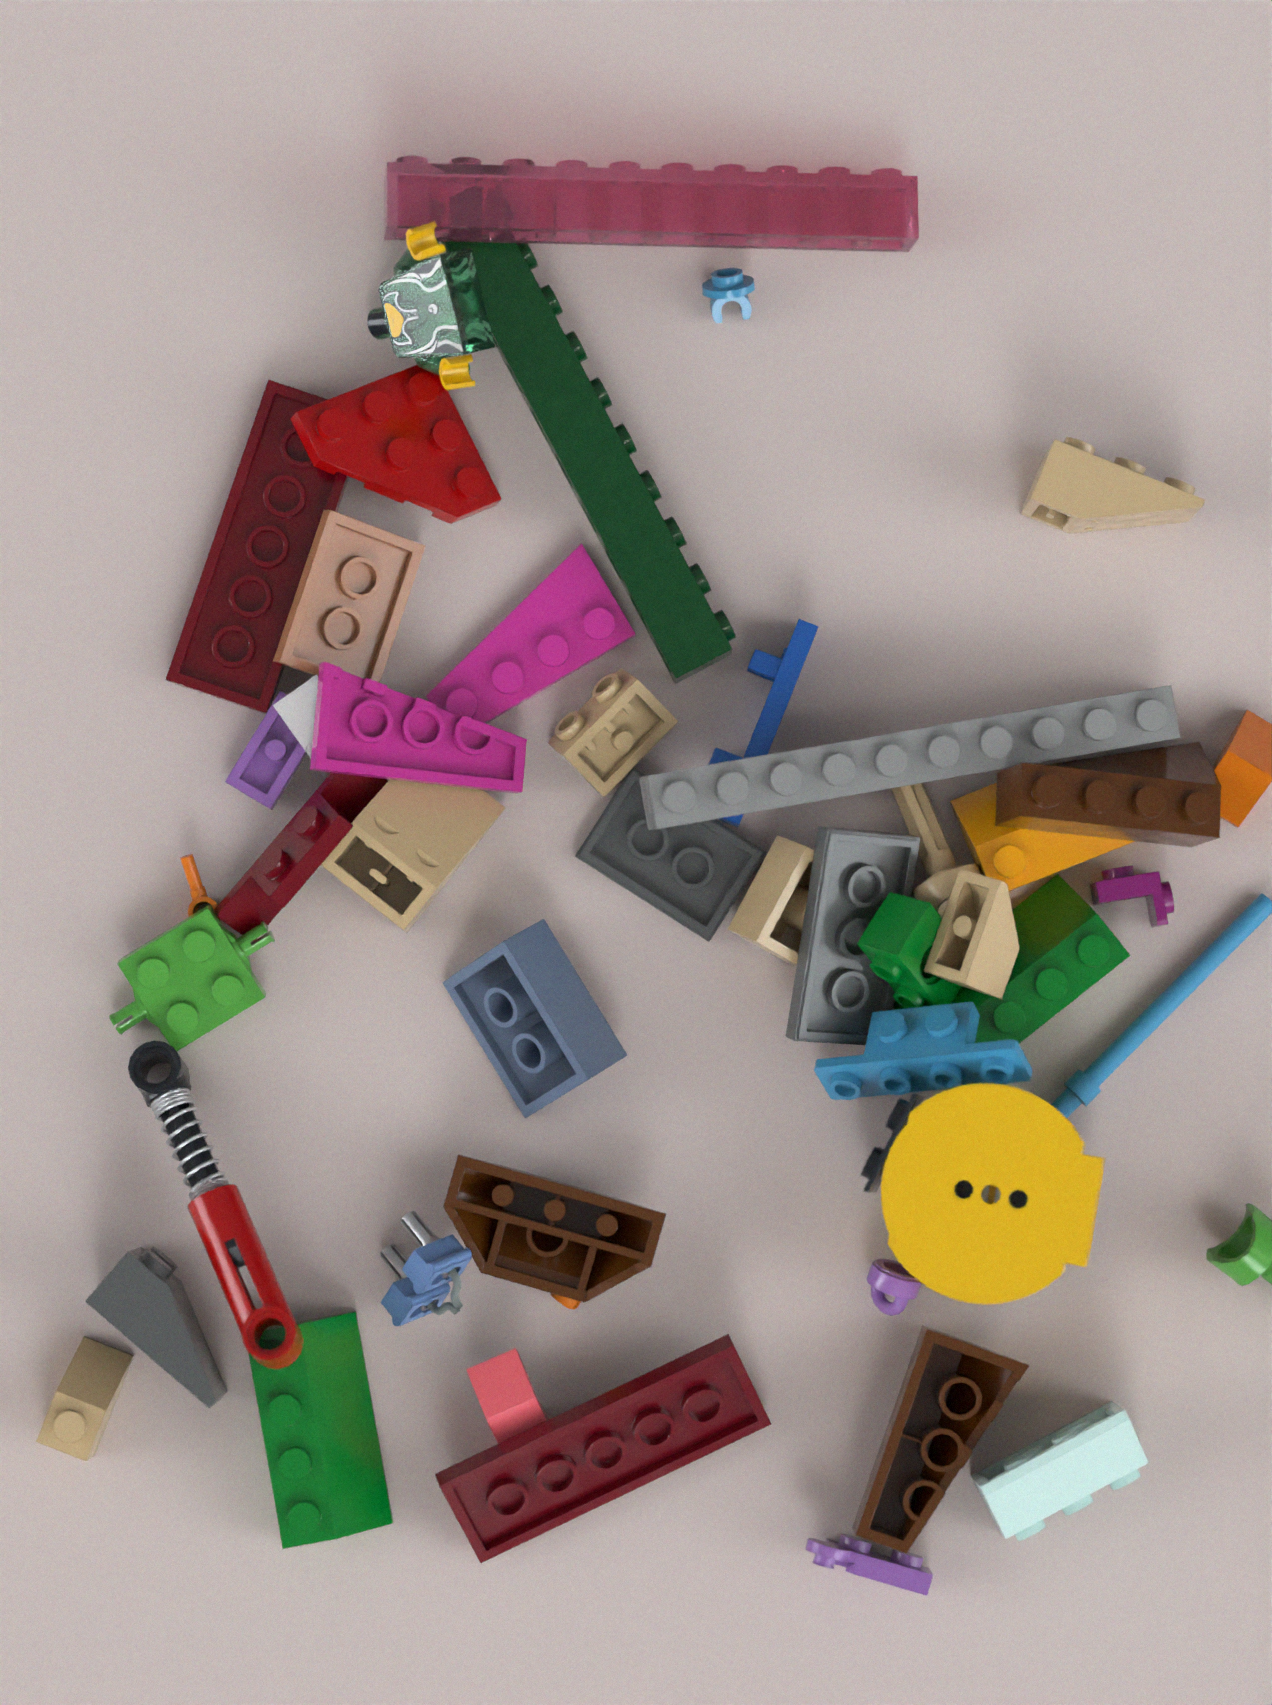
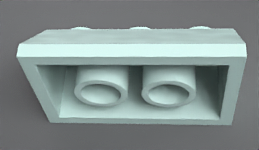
M1110 1401L971 1475V1478L1003 1537L1007 1539L1015 1535L1017 1540L1021 1541L1044 1529L1046 1524L1043 1519L1062 1509L1066 1516L1085 1508L1094 1501L1090 1494L1109 1484L1112 1490H1117L1132 1483L1141 1476L1138 1468L1146 1465L1148 1460L1125 1409Z

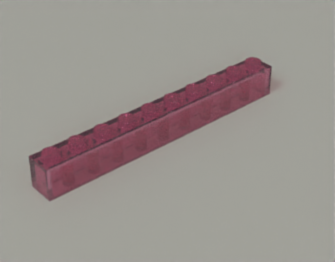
M402 156L397 158L396 162H387L384 174V240H406L407 230L435 221L437 226L434 229L436 240L449 242L909 252L919 238L918 176H902V171L895 168L876 169L871 171V175L850 174V170L845 167H826L820 169L819 173H798V168L794 166L778 165L767 168L766 172H748L744 166L739 164L718 165L714 168V171L693 170L691 164L678 162L665 164L661 169H641L639 163L631 161L614 162L609 164V168L588 167V164L581 160H563L557 162L556 166H535V162L532 160L514 158L505 160L503 165H481V160L473 157L453 158L449 161V164L428 163V159L422 156Z

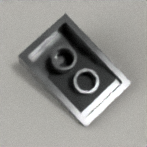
M139 1247L128 1251L85 1302L204 1405L211 1408L227 1393V1389L183 1283L172 1274L178 1268L177 1265L155 1247H152L151 1250Z

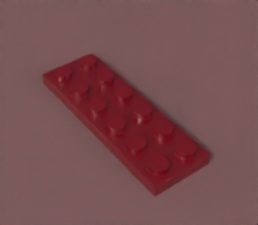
M268 379L166 676L168 682L266 714L271 707L285 665L277 663L273 659L323 510L338 512L349 480V476L336 472L333 475L313 466L291 421L292 416L297 411L328 399Z
M729 1334L450 1466L435 1475L442 1493L480 1563H483L771 1425V1422Z

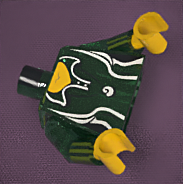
M435 221L407 230L406 243L408 248L393 267L394 277L380 284L378 292L382 307L375 308L369 312L367 318L368 328L372 336L377 340L390 338L393 352L398 358H414L418 367L439 376L446 390L475 386V380H472L469 375V363L473 361L470 353L494 348L495 343L471 248L440 254L446 252L444 244L439 245V240L434 233V229L437 226Z

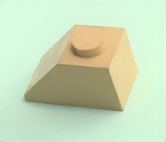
M960 869L924 971L959 986L1002 999L1020 949L1008 885L1003 881Z
M84 1336L54 1394L36 1442L83 1461H88L95 1456L134 1355Z

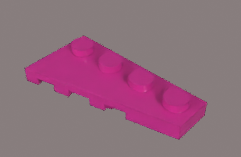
M581 543L426 697L429 702L437 704L436 707L460 716L465 715L487 724L632 639L636 634Z
M325 661L319 664L310 770L515 794L523 791L527 739L468 716H460L436 707L437 704L424 699L413 698L387 688V685L372 679H364L345 672L342 668Z

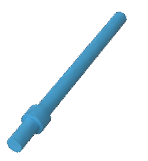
M1261 893L1084 1071L1078 1069L1063 1084L1066 1089L1051 1105L1067 1118L1081 1104L1087 1106L1101 1092L1099 1086L1272 913V901Z

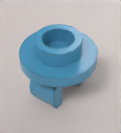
M724 268L712 272V279L702 284V292L705 297L711 298L710 310L715 323H722L721 309L729 301H735L740 304L743 320L750 319L752 308L747 294L755 290L754 278L743 275L742 269Z

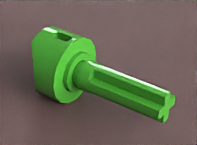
M1246 1204L1244 1220L1237 1231L1221 1244L1208 1248L1206 1252L1207 1260L1241 1286L1250 1284L1259 1276L1272 1285V1220L1254 1205Z

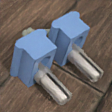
M416 1211L408 1212L401 1219V1223L420 1247L414 1249L408 1260H406L394 1244L386 1246L380 1252V1257L399 1279L391 1285L381 1301V1304L392 1316V1323L396 1327L431 1313L440 1315L450 1310L454 1315L457 1314L463 1306L459 1299L461 1289L460 1275L472 1259L471 1250L469 1248L464 1249L453 1234L439 1239ZM453 1281V1288L451 1291L452 1303H443V1301L450 1292V1285L448 1282Z

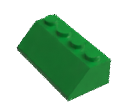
M1059 874L1055 875L1012 909L1020 949L1002 999L961 987L951 1003H974L980 1014L975 1043L1016 1040L1020 1044L1131 956L1100 916ZM897 1001L894 1003L893 1007L894 1010L906 1009L903 1006H901Z
M356 1311L296 1322L302 1331L304 1342L302 1352L297 1360L288 1367L280 1369L266 1368L258 1363L248 1352L283 1549L335 1540L393 1524ZM271 1326L264 1330L260 1338L261 1348L265 1350L278 1348L285 1340V1328L282 1326Z

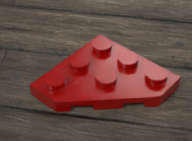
M432 359L297 411L291 418L314 467L333 475L336 472L363 482L364 488L399 503L411 502L432 511V517L449 524L494 507L502 500L448 390L441 383L439 372Z

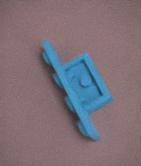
M973 1002L872 1012L864 1055L817 1059L814 1072L829 1097L833 1100H854L862 1097L948 1090L962 1085L979 1083L1007 1085L1009 1083L1030 1081L1033 1070L1016 1040L975 1043L980 1014Z

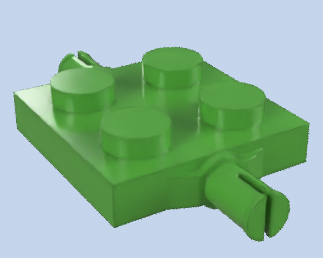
M207 905L119 959L117 965L131 984L135 1001L116 1013L109 1015L113 1026L117 1024L116 1030L122 1035L125 1031L147 1018L160 1029L168 1043L176 1051H179L266 997L265 990L252 972L249 955L275 941L271 930L268 932L269 927L263 921L260 925L237 938L236 935L223 927L211 906Z

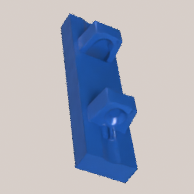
M799 619L787 648H784L781 658L758 649L753 651L747 671L773 682V685L744 757L715 748L708 765L768 755L819 626ZM744 814L719 818V820L738 828Z

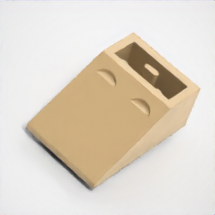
M1066 437L1064 443L1055 439L1043 456L1021 515L1072 534L1188 522L1203 507L1205 499L1195 496L1196 488L1184 481L1166 477L1163 483L1144 475L1146 468L1134 461L1116 457L1113 463L1094 455L1096 450L1094 446L1076 438Z
M390 779L351 823L354 827L330 853L321 866L399 928L408 933L506 808L484 790Z

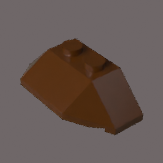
M459 1154L443 1205L466 1248L471 1250L472 1258L481 1273L584 1303L652 1266L666 1213L622 1199Z

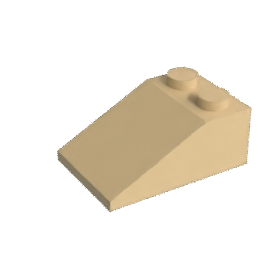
M777 835L733 917L728 930L796 967L815 851L805 845Z

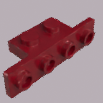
M330 773L215 908L214 912L217 917L241 935L260 925L263 921L268 926L354 827L351 823L384 787L388 780Z

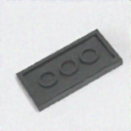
M818 826L786 1030L787 1038L803 1042L866 1045L872 1012L893 1010L895 1001L893 994L895 991L886 980L871 970L869 966L871 961L858 946L857 942L889 892L911 897L920 837L912 834Z

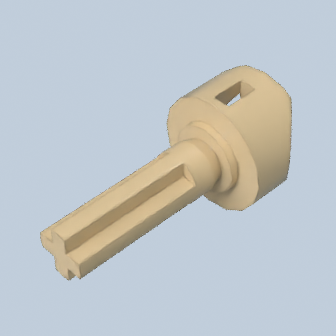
M923 783L891 788L909 833L921 838L918 855L929 877L913 890L914 897L931 903L941 918H943L959 870L962 869L983 875L979 864L975 863L956 866V860Z

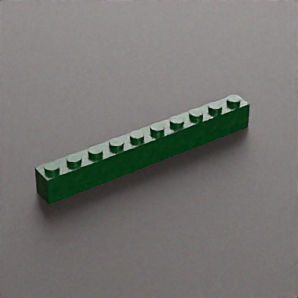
M483 182L429 210L430 222L435 221L437 227H435L434 231L441 244H444L450 261L471 252L472 260L461 271L456 272L458 275H463L474 263L476 272L468 279L461 280L463 285L466 283L464 287L483 323L489 324L490 332L488 333L492 337L496 348L674 683L677 684L732 654V647L729 641L736 638L735 632L723 610L721 609L713 613L704 595L709 593L711 588L700 566L695 563L689 567L679 549L687 544L685 538L672 516L664 520L655 504V501L662 498L660 491L648 470L639 474L630 457L631 454L637 452L635 444L623 423L614 427L605 410L612 406L610 397L599 377L590 381L581 365L582 361L588 359L585 350L574 331L565 334L556 318L557 315L563 313L560 303L549 284L540 288L531 270L538 267V263L527 241L523 238L516 242L507 223L514 219L501 193L498 192L491 196Z

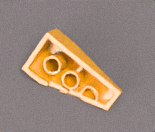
M997 783L949 801L973 862L979 864L983 876L1007 883L1009 892L1136 842L995 826Z

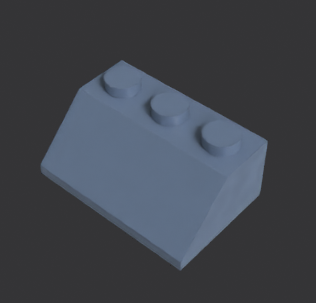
M544 919L504 940L442 982L525 1118L628 1056Z

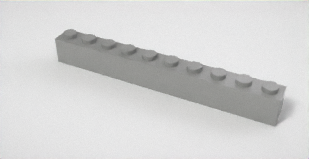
M1168 685L639 777L647 827L648 830H655L1005 769L1022 762L1033 764L1180 738L1172 687Z

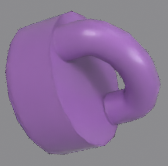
M889 1259L873 1261L867 1276V1282L872 1286L871 1297L873 1303L882 1313L889 1316L902 1313L907 1306L908 1300L917 1298L922 1284L900 1262ZM884 1293L894 1296V1302L888 1301Z

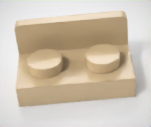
M621 668L616 673L603 677L593 688L592 697L578 711H573L561 719L555 728V735L549 740L548 744L564 757L599 794L605 797L678 721L636 677Z

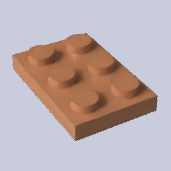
M323 510L273 661L313 676L319 675V664L325 661L342 668L345 672L380 683L425 545L333 510Z

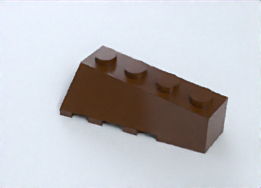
M1200 742L1047 765L1022 762L997 773L995 826L1194 847L1220 838L1221 784Z
M922 1325L852 1526L855 1535L907 1554L945 1496L946 1490L960 1469H963L972 1455L974 1447L989 1424L994 1421L1003 1407L1004 1401L1030 1365Z

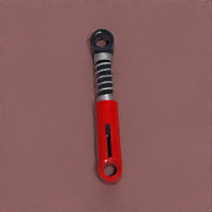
M155 1040L146 1042L136 1048L131 1055L128 1065L129 1076L143 1095L147 1107L152 1108L155 1119L163 1122L161 1132L169 1136L166 1145L174 1148L172 1158L180 1162L177 1170L185 1174L183 1184L191 1187L189 1192L191 1202L187 1208L241 1332L243 1344L253 1358L264 1367L271 1369L288 1367L297 1360L302 1352L304 1342L302 1331L294 1319L237 1185L230 1184L228 1179L224 1178L226 1172H219L217 1168L220 1159L213 1158L211 1151H213L214 1146L208 1145L205 1140L209 1133L202 1132L200 1125L203 1120L196 1119L194 1114L197 1107L194 1106L195 1101L190 1093L191 1084L189 1082L188 1067L174 1047L166 1042ZM159 1063L171 1064V1072L167 1079L156 1084L147 1081L148 1072L153 1066ZM245 1265L263 1304L261 1308L256 1309L239 1268ZM275 1325L285 1328V1340L278 1348L273 1350L261 1348L260 1338L264 1330Z

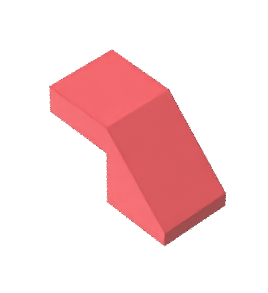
M516 1348L466 1369L485 1418L498 1444L549 1420L543 1405L538 1401Z

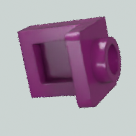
M1133 865L1101 871L1103 881L1090 884L1093 905L1146 897L1151 928L1168 924L1167 914L1174 913V900L1169 881L1161 882L1159 871L1135 875Z

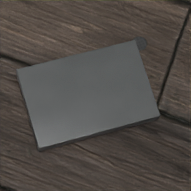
M633 767L575 857L710 942L766 852L715 819L648 830L639 777L646 775Z

